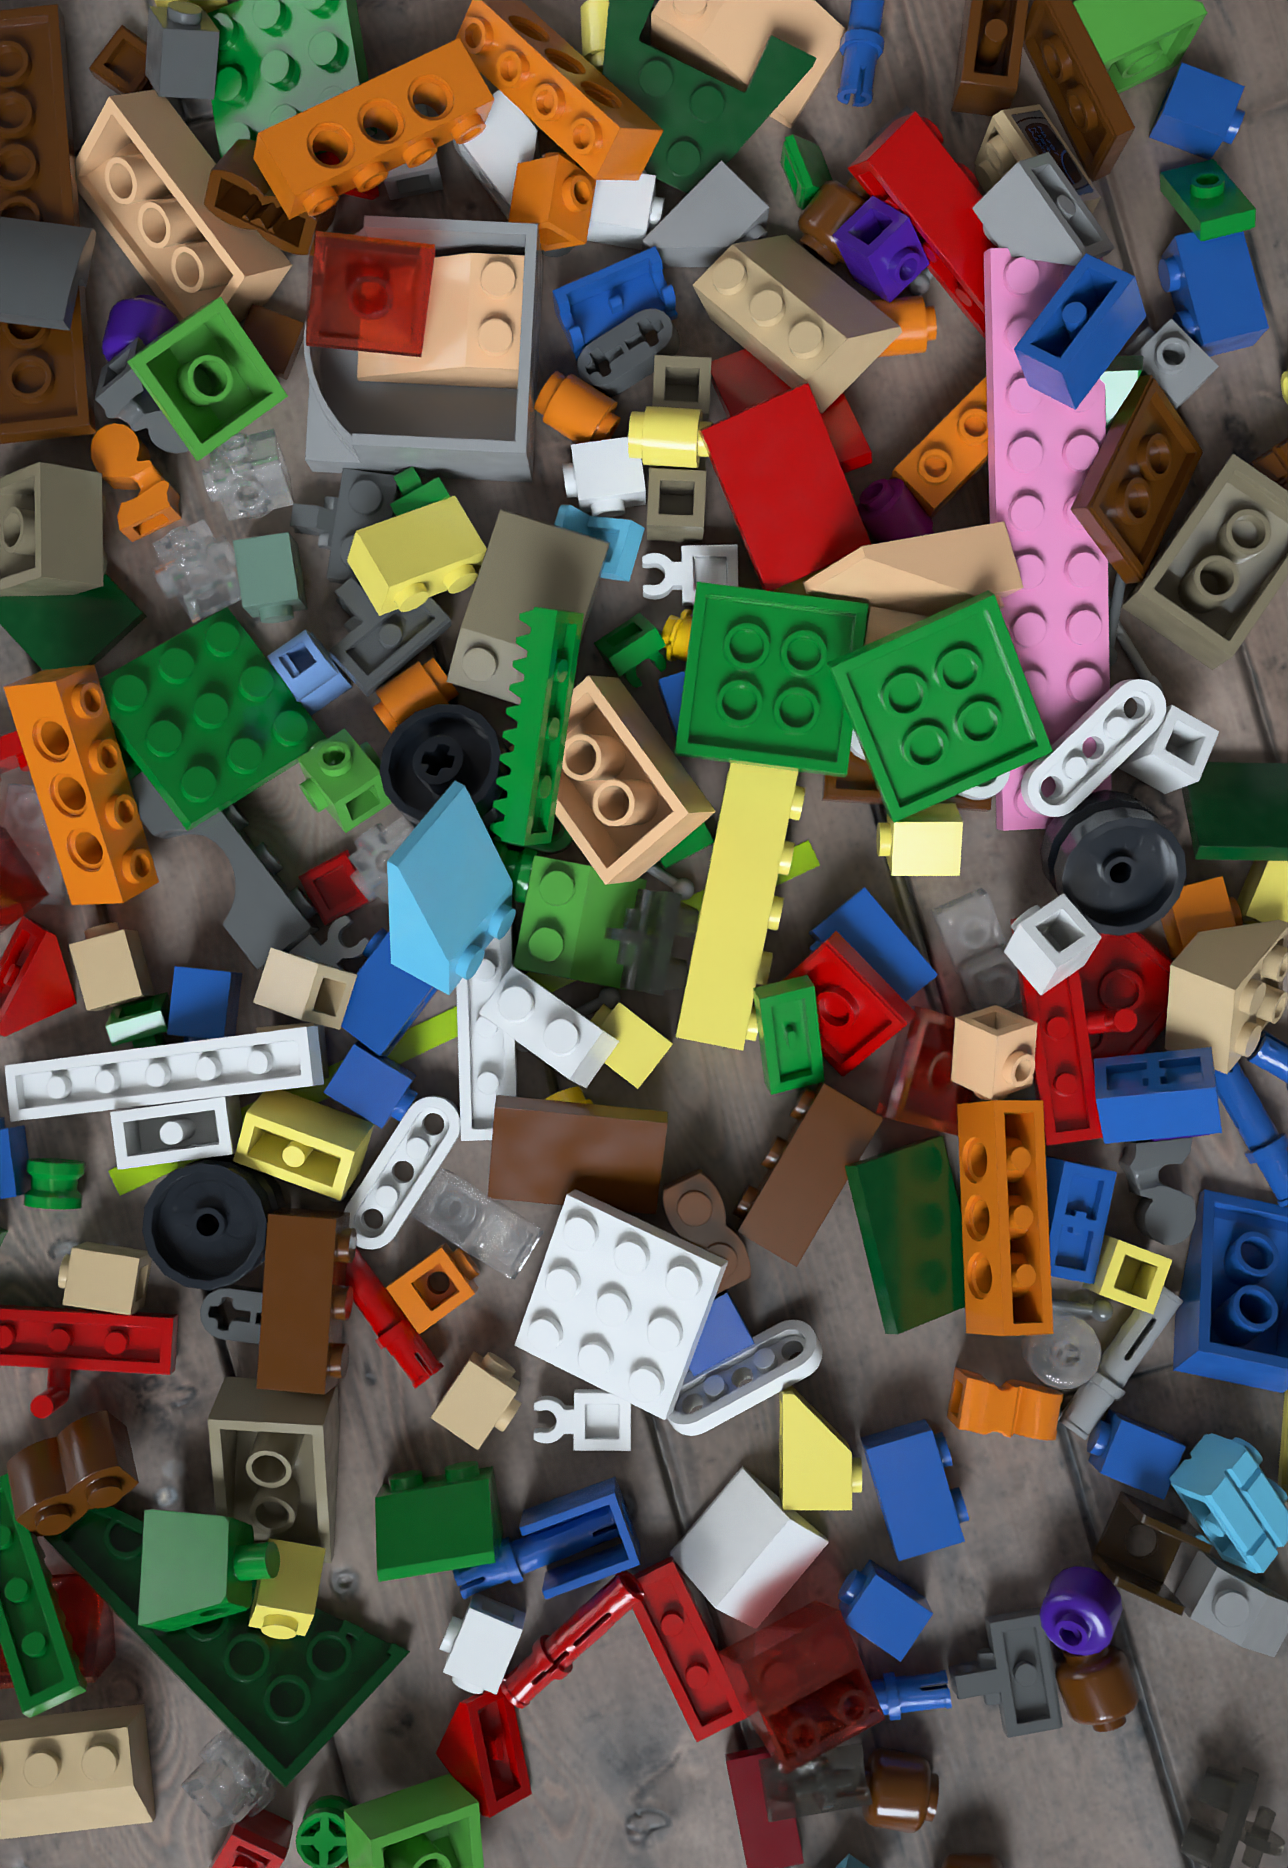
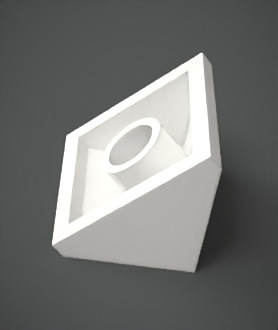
M742 1466L671 1550L670 1556H673L675 1562L715 1609L757 1629L826 1547L829 1540L795 1510H783L780 1498Z

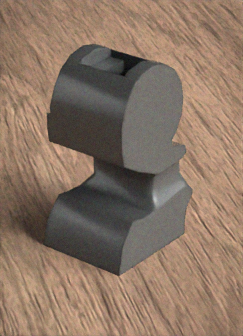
M137 337L102 367L95 400L104 408L107 418H120L127 422L135 432L147 428L151 441L158 448L171 453L187 452L189 449L127 363L130 358L146 347L142 340Z
M1193 1137L1124 1142V1154L1119 1160V1165L1126 1175L1129 1191L1142 1196L1135 1208L1134 1220L1136 1226L1144 1236L1163 1245H1175L1183 1242L1190 1236L1194 1228L1196 1210L1193 1197L1165 1186L1159 1180L1158 1172L1165 1164H1183L1191 1152Z

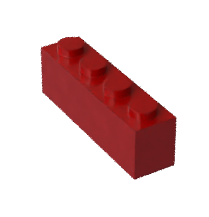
M915 111L895 120L847 169L870 197L878 198L910 218L930 263L927 266L928 270L986 340L984 252L990 248L999 247L987 238L983 230V223L972 209L983 198L977 190L979 188L977 178L964 164L955 162L943 147L944 139L937 126L929 119L920 117Z

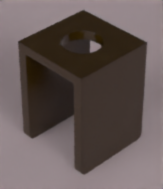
M1121 1491L1092 1555V1559L1113 1585L1182 1616L1186 1607L1164 1584L1167 1574L1182 1542L1206 1553H1210L1213 1545L1188 1521ZM1136 1525H1147L1156 1534L1155 1548L1146 1556H1134L1125 1547V1536Z

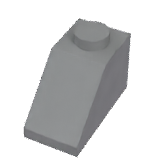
M1049 152L1017 162L972 208L983 223V230L987 238L999 248H1008L1011 257H1026V259L1077 266L1086 253L1098 259L1108 255L1115 248Z
M720 161L642 240V252L656 246L662 259L663 268L710 267L732 244L767 237L768 232L765 229L767 227L769 206Z
M1198 1550L1174 1594L1186 1607L1184 1612L1192 1620L1240 1647L1275 1657L1288 1633V1599L1206 1552Z

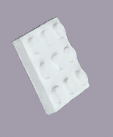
M575 1189L566 1195L514 1346L665 1420L675 1407L728 1260Z

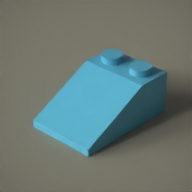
M457 781L452 783L387 861L391 964L447 995L451 994L462 978L469 980L474 976L484 958V950L494 937L500 940L506 935L516 914L515 909L512 908L513 882L465 785Z

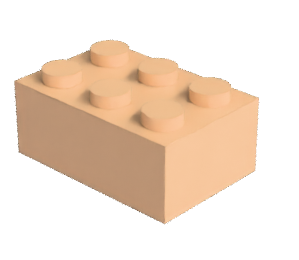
M588 675L573 689L555 815L605 885L632 882L644 874L716 811L620 679ZM514 745L509 748L511 752L514 751Z

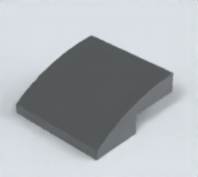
M0 217V322L70 331L78 286L87 287L96 239L95 230L86 227Z

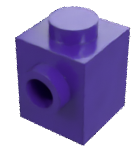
M874 196L867 200L832 235L854 281L889 303L930 264L910 218Z

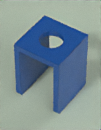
M616 1476L523 1511L519 1525L522 1536L610 1505L623 1541L619 1545L545 1572L542 1587L545 1599L640 1565V1543Z

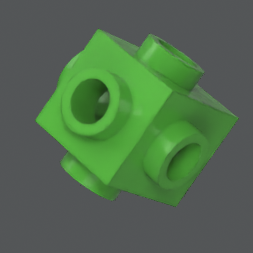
M345 728L330 738L318 741L307 753L297 758L306 779L299 784L304 796L317 813L326 809L345 833L392 803L384 793L379 772L381 765L379 756L368 742L365 741L358 745Z

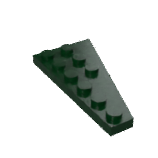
M112 1506L89 1509L64 1532L50 1536L45 1535V1542L284 1788L294 1780L410 1653V1651L394 1643L390 1644L363 1631V1628L347 1620L338 1619L318 1608H315L314 1617L305 1636L296 1635L290 1639L269 1637L262 1633L261 1628L248 1626L257 1580H252V1603L246 1611L168 1632L138 1625L143 1521Z

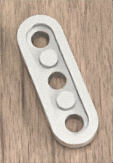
M1127 679L1115 684L1051 745L1052 753L1038 758L1026 770L1021 782V794L1026 805L1032 811L1050 817L1064 816L1073 811L1160 727L1166 714V700L1160 688L1154 683L1142 679ZM1129 698H1133L1137 704V711L1131 718H1128L1124 713V704ZM1092 737L1096 742V751L1091 757L1087 758L1083 753L1082 746L1087 738ZM1051 776L1055 781L1056 788L1051 796L1045 797L1041 791V785L1047 777Z
M427 1096L411 1105L349 1201L344 1212H350L349 1228L356 1229L358 1247L364 1249L381 1248L397 1235L456 1143L461 1133L460 1111L449 1099L441 1096ZM430 1113H437L444 1120V1129L439 1134H431L425 1128L424 1121ZM407 1161L413 1166L414 1175L410 1181H401L395 1176L394 1168L397 1162ZM373 1208L382 1213L383 1224L380 1228L373 1229L366 1225L364 1221L366 1210Z
M800 1320L780 1322L754 1336L753 1345L698 1375L693 1376L692 1372L689 1371L686 1374L673 1412L667 1417L673 1428L679 1433L688 1436L702 1434L810 1376L818 1368L823 1354L821 1343L811 1326ZM801 1352L797 1357L788 1360L792 1354ZM752 1379L751 1382L739 1387L744 1380ZM703 1405L701 1409L689 1414L694 1407Z

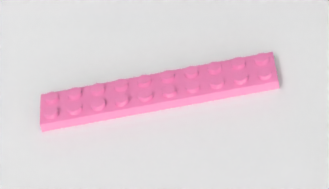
M990 248L984 252L990 524L1005 522L1024 587L1002 598L1004 608L1000 609L1050 745H1053L1110 690L1108 560L1070 510L1106 437L1105 384L1098 379L1076 410L1028 386L1014 348L1076 266L1026 259V257H1011L1008 248ZM1092 737L1087 738L1082 746L1083 753L1087 758L1091 757L1096 751V742ZM1036 760L1011 770L1006 785L996 794V826L998 830L1045 829L1054 817L1032 811L1024 802L1021 794L1023 775ZM1111 774L1093 792L1111 790ZM1049 776L1042 782L1041 791L1045 797L1051 796L1055 791L1056 784L1054 779Z

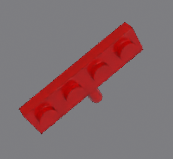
M1016 919L1010 920L1011 925ZM1017 968L1024 1017L1038 1023L1033 1083L1036 1100H1043L1045 1145L1103 1138L1096 1104L1095 1076L1089 1035L1132 1031L1137 1025L1136 1014L1130 1009H1107L1085 1012L1079 969L1040 995Z
M0 1304V1366L48 1368L47 1389L36 1396L30 1404V1410L35 1417L46 1418L69 1400L71 1370L171 1375L175 1371L178 1314L135 1312L132 1315L92 1309Z

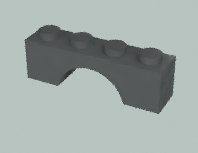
M143 772L129 781L140 819L152 835L163 839L182 835L206 836L224 851L234 871L235 896L232 907L222 925L256 969L264 970L271 948L289 953L309 934L314 935L320 930L312 919L318 911L311 900L298 886L291 891L277 874L284 869L283 865L264 842L255 846L243 829L249 825V822L235 803L190 831H187Z

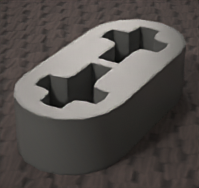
M658 309L640 311L589 343L582 350L577 362L579 376L583 381L608 397L618 395L654 372L655 355L676 356L680 346L678 330L665 312ZM655 330L660 342L650 347L645 335ZM608 360L612 372L602 377L598 365L602 361Z
M227 1285L211 1292L203 1300L200 1308V1320L204 1329L212 1336L220 1339L259 1344L263 1289L241 1285ZM227 1297L233 1298V1308L250 1311L251 1316L250 1318L237 1317L231 1321L229 1326L223 1325V1316L214 1313V1306L221 1305Z

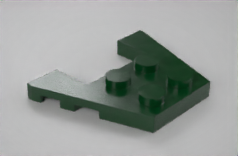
M609 0L602 74L664 130L644 168L646 173L655 175L656 179L687 194L720 161L726 165L808 73L817 59L770 35L746 91L742 92L639 41L640 34L655 0Z

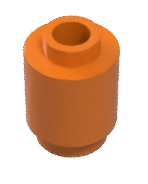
M922 295L897 297L890 303L884 299L869 300L902 329V333L877 358L925 353L927 341L936 340L937 322L935 308L933 305L925 306Z
M555 371L543 386L534 405V410L543 415V422L576 444L611 439L621 420L620 417L614 414L617 408L615 400L572 373L566 377L559 371Z
M433 657L423 665L419 661L377 689L375 693L381 701L372 708L392 735L395 728L413 713L437 704H449L448 702L457 697L459 693L452 683L446 682V674Z

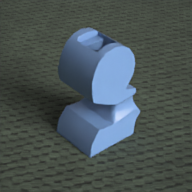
M306 629L267 656L293 693L296 701H300L311 716L353 687L335 661L330 657L324 645L312 632L309 633Z

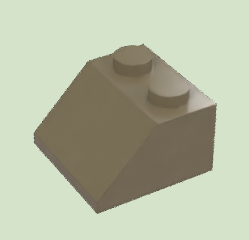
M38 462L0 477V597L75 595L103 586V576L107 568V555L103 549V519L106 513V498L102 493V473Z

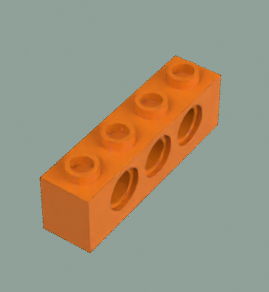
M472 0L456 39L460 38L478 71L595 180L638 181L664 130L522 0Z
M460 38L259 132L253 159L289 220L304 212H307L309 216H316L330 209L338 201V196L356 187L359 192L368 191L387 178L389 171L405 163L408 168L417 167L431 159L436 154L438 147L452 140H455L457 144H464L474 139L486 128L485 122L495 99ZM415 105H428L436 111L438 116H425L416 109ZM369 127L379 128L390 139L386 141L373 139L367 134L365 129ZM318 151L331 152L337 156L341 163L337 165L324 164L317 159L314 153Z
M986 377L894 468L890 479L898 478L904 482L931 519L988 462Z
M95 665L42 670L4 686L3 688L71 904L124 903L159 883Z
M991 1100L957 1104L966 1333L994 1336L1054 1334L1043 1100Z

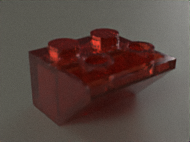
M817 1600L718 1652L742 1710L779 1769L785 1775L885 1719L841 1611Z

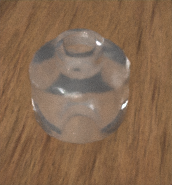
M1062 1309L1053 1310L1054 1334L1022 1335L1021 1355L1027 1368L1048 1386L1057 1389H1074L1088 1382L1097 1372L1101 1360V1343L1095 1330L1076 1314ZM1066 1344H1070L1069 1349L1066 1348ZM1059 1349H1060L1061 1353H1060V1355H1059L1058 1358H1057V1354H1058V1351H1059Z

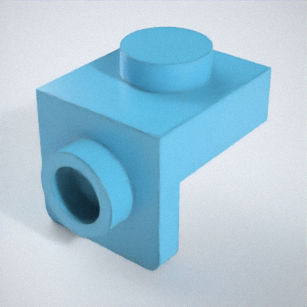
M561 505L554 525L610 542L600 578L629 582L645 528L632 520L592 517L572 505Z

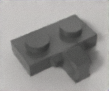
M343 468L338 498L325 496L323 507L293 503L290 526L294 528V532L319 536V548L330 550L326 577L329 582L344 584L352 577L361 586L347 562L356 530L395 517L389 505L398 499L399 487L393 478L395 475Z
M351 577L335 590L338 597L336 602L350 617L344 624V628L349 634L329 650V653L335 663L369 697L451 627V619L431 597L411 611L401 612L397 609L379 616L366 592Z
M1040 1607L985 1617L989 1648L976 1651L978 1661L973 1660L948 1666L952 1691H954L959 1700L983 1695L986 1705L999 1704L1002 1728L1008 1738L1063 1727L1049 1638L1041 1627Z

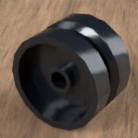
M437 704L413 713L397 726L383 748L379 772L384 793L415 828L452 783L457 781L465 785L492 840L497 835L489 830L490 824L504 821L505 816L493 807V801L507 798L508 794L506 790L496 784V779L511 773V768L499 761L500 754L508 753L510 750L482 714L463 705Z
M1112 790L1093 792L1070 813L1054 817L1046 828L1040 848L1043 873L1058 896L1064 893L1098 933L1120 936L1143 931L1165 917L1180 898L1187 875L1184 850L1172 831L1158 819L1156 814L1146 804L1131 794Z
M235 1154L201 1158L174 1170L155 1186L144 1207L142 1233L148 1254L165 1276L184 1287L213 1290L234 1284L265 1261L268 1214L286 1207L281 1186L274 1177L233 1162ZM215 1217L219 1222V1226L213 1220Z

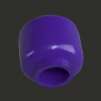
M143 294L135 298L120 300L110 310L102 341V353L109 362L137 337L147 346L158 336L176 325L179 320L167 308L166 304L157 297Z
M1082 1566L1063 1569L1053 1578L1040 1609L1041 1627L1055 1645L1071 1654L1088 1656L1099 1653L1110 1644L1123 1610L1121 1594L1106 1575L1095 1569Z

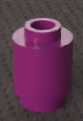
M901 479L876 480L861 493L857 509L864 526L877 543L935 533L932 529L933 521Z

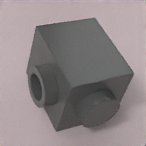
M171 1L167 7L149 6L145 74L159 97L214 100L220 32L206 11L194 3Z

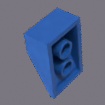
M1204 1189L1199 1195L1196 1220L1192 1230L1179 1295L1183 1303L1176 1310L1173 1371L1283 1393L1288 1390V1207H1280L1272 1203Z

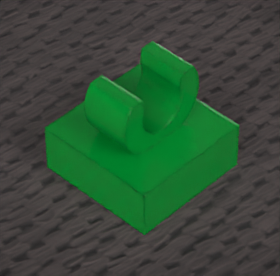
M412 466L393 477L403 497L389 505L395 516L449 498L450 495L439 477L423 485Z
M640 612L594 642L603 660L619 677L623 675L635 688L642 685L640 678L636 675V666L645 659H650L660 672L666 669L665 658L659 652L666 644L657 628Z
M161 993L113 1007L105 1025L112 1046L132 1041L134 1049L166 1045L163 1032H166L168 1029L171 1002L168 993Z

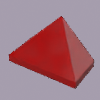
M22 916L0 960V1035L4 1037L77 1004L56 935L25 916Z
M499 1687L496 1695L484 1690L481 1694H475L459 1702L435 1754L450 1774L479 1802L480 1814L483 1817L491 1818L532 1794L515 1708L505 1697L501 1687Z

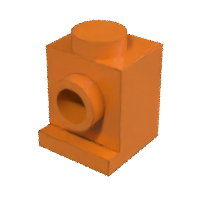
M445 1242L406 1272L395 1278L386 1289L418 1334H421L477 1292L479 1287L473 1279L480 1275V1271L469 1254L461 1246L452 1251ZM432 1273H445L450 1280L449 1288L445 1291L433 1289L430 1285Z

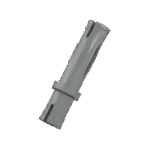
M1163 1286L1154 1314L1135 1308L1095 1366L1092 1368L1088 1365L1083 1371L1082 1375L1086 1379L1059 1415L1058 1421L1086 1440L1113 1401L1116 1399L1120 1402L1126 1392L1122 1388L1143 1357L1151 1349L1176 1310L1183 1303V1300Z

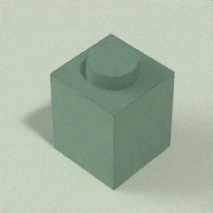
M289 532L233 540L242 607L253 618L260 617V622L280 623L292 620L294 618L293 612L308 609L299 547Z

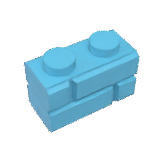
M1213 1433L1206 1434L1190 1452L1192 1458L1184 1460L1169 1478L1171 1485L1223 1560L1255 1574L1264 1573L1278 1555L1276 1548L1284 1547L1288 1542V1509L1285 1506L1288 1495L1276 1482L1266 1477L1259 1466L1263 1458L1250 1443L1237 1437L1230 1440Z

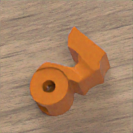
M116 423L105 425L99 429L91 442V459L98 473H102V478L113 489L140 490L137 497L121 503L117 515L119 530L131 542H134L182 519L178 506L180 494L165 480L163 474L150 461L148 448L135 432L124 424Z
M955 1367L947 1418L959 1430L983 1435L994 1431L1010 1438L1013 1434L1039 1440H1056L1063 1393L1046 1386L1014 1379L1005 1381L1001 1386H996L981 1374Z

